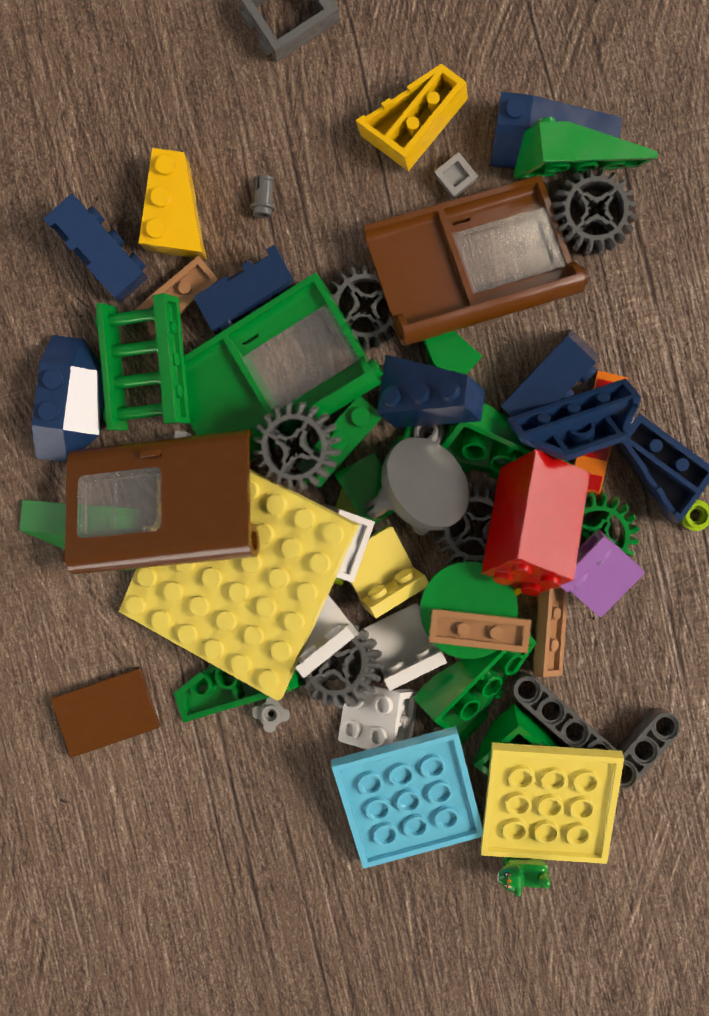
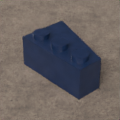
M571 329L554 350L510 394L501 407L513 417L572 397L574 392L571 388L579 380L584 384L597 371L594 365L599 355Z
M385 355L384 375L382 376L377 414L392 426L399 428L480 422L482 420L485 391L469 375Z

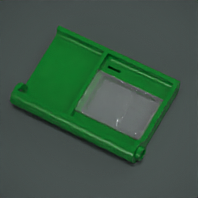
M316 272L184 356L190 425L196 435L252 429V436L249 438L250 463L263 456H254L253 451L261 448V444L254 443L253 437L264 435L256 429L258 424L269 426L264 420L263 416L269 413L276 418L274 407L281 406L286 413V403L293 402L297 412L299 403L306 402V413L309 412L312 406H317L319 411L316 418H319L324 413L331 415L380 385L381 380L379 377L384 375L377 361L374 358L369 360L335 300ZM289 419L281 424L277 430L293 435L297 428L301 427L303 421ZM273 440V449H275L279 445Z

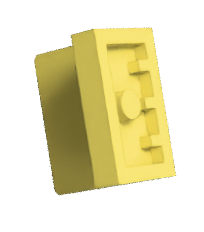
M387 525L369 537L354 583H350L364 609L375 618H378L425 589L428 580L423 573L413 567L394 528Z

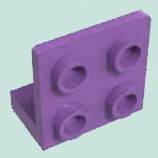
M597 529L578 549L574 581L560 585V587L567 593L571 591L597 616L602 617L645 572L602 531Z

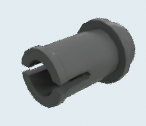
M267 175L255 176L254 201L250 204V209L255 217L270 218L272 212L275 211V206L272 204L274 178Z

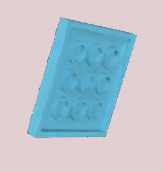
M456 726L331 760L332 770L363 869L482 837L483 828Z

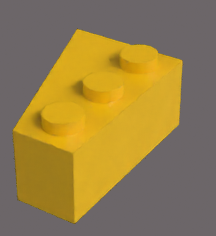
M443 64L438 65L409 84L407 90L392 100L388 98L382 102V106L366 117L363 115L356 119L360 136L409 172L467 101L466 81Z
M152 148L139 244L145 251L191 258H196L199 255L201 259L207 260L190 163L184 152Z

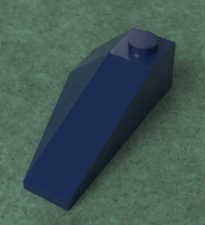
M501 91L497 104L489 166L515 169L524 132L534 126L538 119L554 117L556 121H569L620 138L622 117L534 95Z

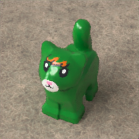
M503 857V868L498 872L497 880L506 891L513 893L516 897H520L523 887L543 889L550 887L548 865L544 860Z

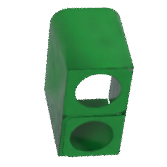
M375 452L334 473L359 516L374 521V525L395 512L394 510H389L379 519H373L367 512L373 509L374 506L365 510L366 502L378 495L379 490L382 488L381 473L383 466Z

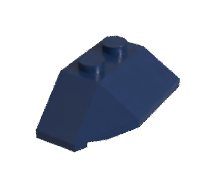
M52 335L41 358L31 425L37 459L67 462V456L70 451L85 449L101 434L105 404L101 362L84 339Z
M625 378L507 418V421L521 443L553 457L568 461L626 441L639 408L641 396Z

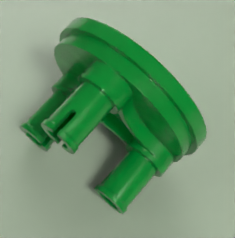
M458 562L441 569L426 585L420 602L421 622L428 638L432 608L517 618L518 605L512 586L498 584L493 581L492 577L482 574L483 563ZM433 643L446 654L461 659L482 658L497 651L495 649Z

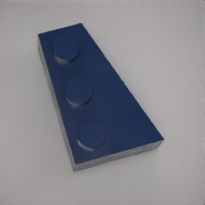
M73 193L43 218L119 302L122 303L148 279L142 271L147 266L134 252L129 256L122 249V246L126 244L114 229L107 232L101 225L105 219L92 205L87 209Z
M275 244L266 249L269 254L267 257L255 264L251 260L241 265L242 271L229 278L227 276L223 277L193 297L215 335L295 286L294 279Z
M641 414L635 416L627 440L615 444L668 520L673 523H680L709 484V464Z

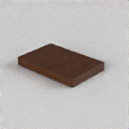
M141 667L50 699L70 758L140 735L161 726Z

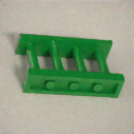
M166 293L153 295L152 308L118 313L116 306L97 303L95 325L99 335L105 401L103 417L107 424V430L128 431L127 420L162 416L164 424H189L179 297ZM148 321L155 322L156 337L154 340L120 344L119 326ZM157 352L159 361L158 371L123 376L122 357ZM156 384L161 386L162 400L160 403L126 407L125 388Z

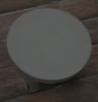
M412 437L402 440L389 451L382 467V488L379 490L378 495L368 500L365 504V510L374 506L373 509L367 512L371 518L379 519L387 511L394 510L404 521L412 525L413 530L417 534L426 535L430 530L448 528L463 517L468 507L469 488L461 466L450 452L432 440Z

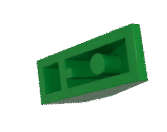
M455 331L421 341L428 362L434 367L467 375L483 357Z

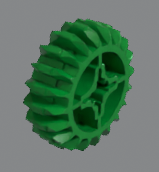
M587 492L584 514L592 511H602V513H598L591 521L582 522L581 534L583 538L580 546L590 537L586 530L595 532L599 529L628 556H634L633 550L628 546L638 545L639 540L630 535L639 532V527L631 524L636 520V516L633 513L626 514L629 506L626 503L618 506L619 498L617 496H612L607 502L608 498L605 492H600L597 500H595L593 492ZM612 515L616 516L620 527L618 540L608 533L611 525L609 520Z

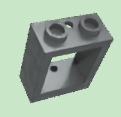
M241 0L243 10L240 11L244 22L249 29L255 27L260 35L257 40L266 55L272 53L277 62L340 22L339 8L334 0H311L319 13L279 39H276L256 8L267 0Z

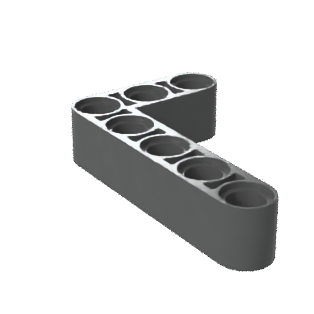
M520 672L514 675L510 681V690L515 698L571 748L591 749L595 744H603V750L622 751L624 756L623 765L627 766V772L621 777L619 789H628L635 785L680 732L681 726L677 717L664 708L657 707L651 709L618 747L615 748L532 674ZM523 681L533 682V690L528 695H520L518 693V687ZM547 702H555L557 705L555 713L551 716L542 715V708ZM667 717L669 721L667 728L663 731H657V721L660 718ZM579 723V733L573 737L567 736L566 728L568 725ZM641 741H647L648 748L646 752L640 755L635 754L636 745Z

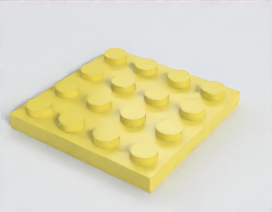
M492 743L483 834L480 846L481 856L607 864L624 763L623 752L617 750Z

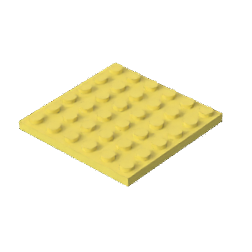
M250 469L251 523L256 526L259 534L260 550L258 556L136 568L119 612L278 701L283 698L299 662V656L303 653L359 524L282 485H276L275 481L267 479L265 476ZM161 510L152 531L158 530L161 526Z

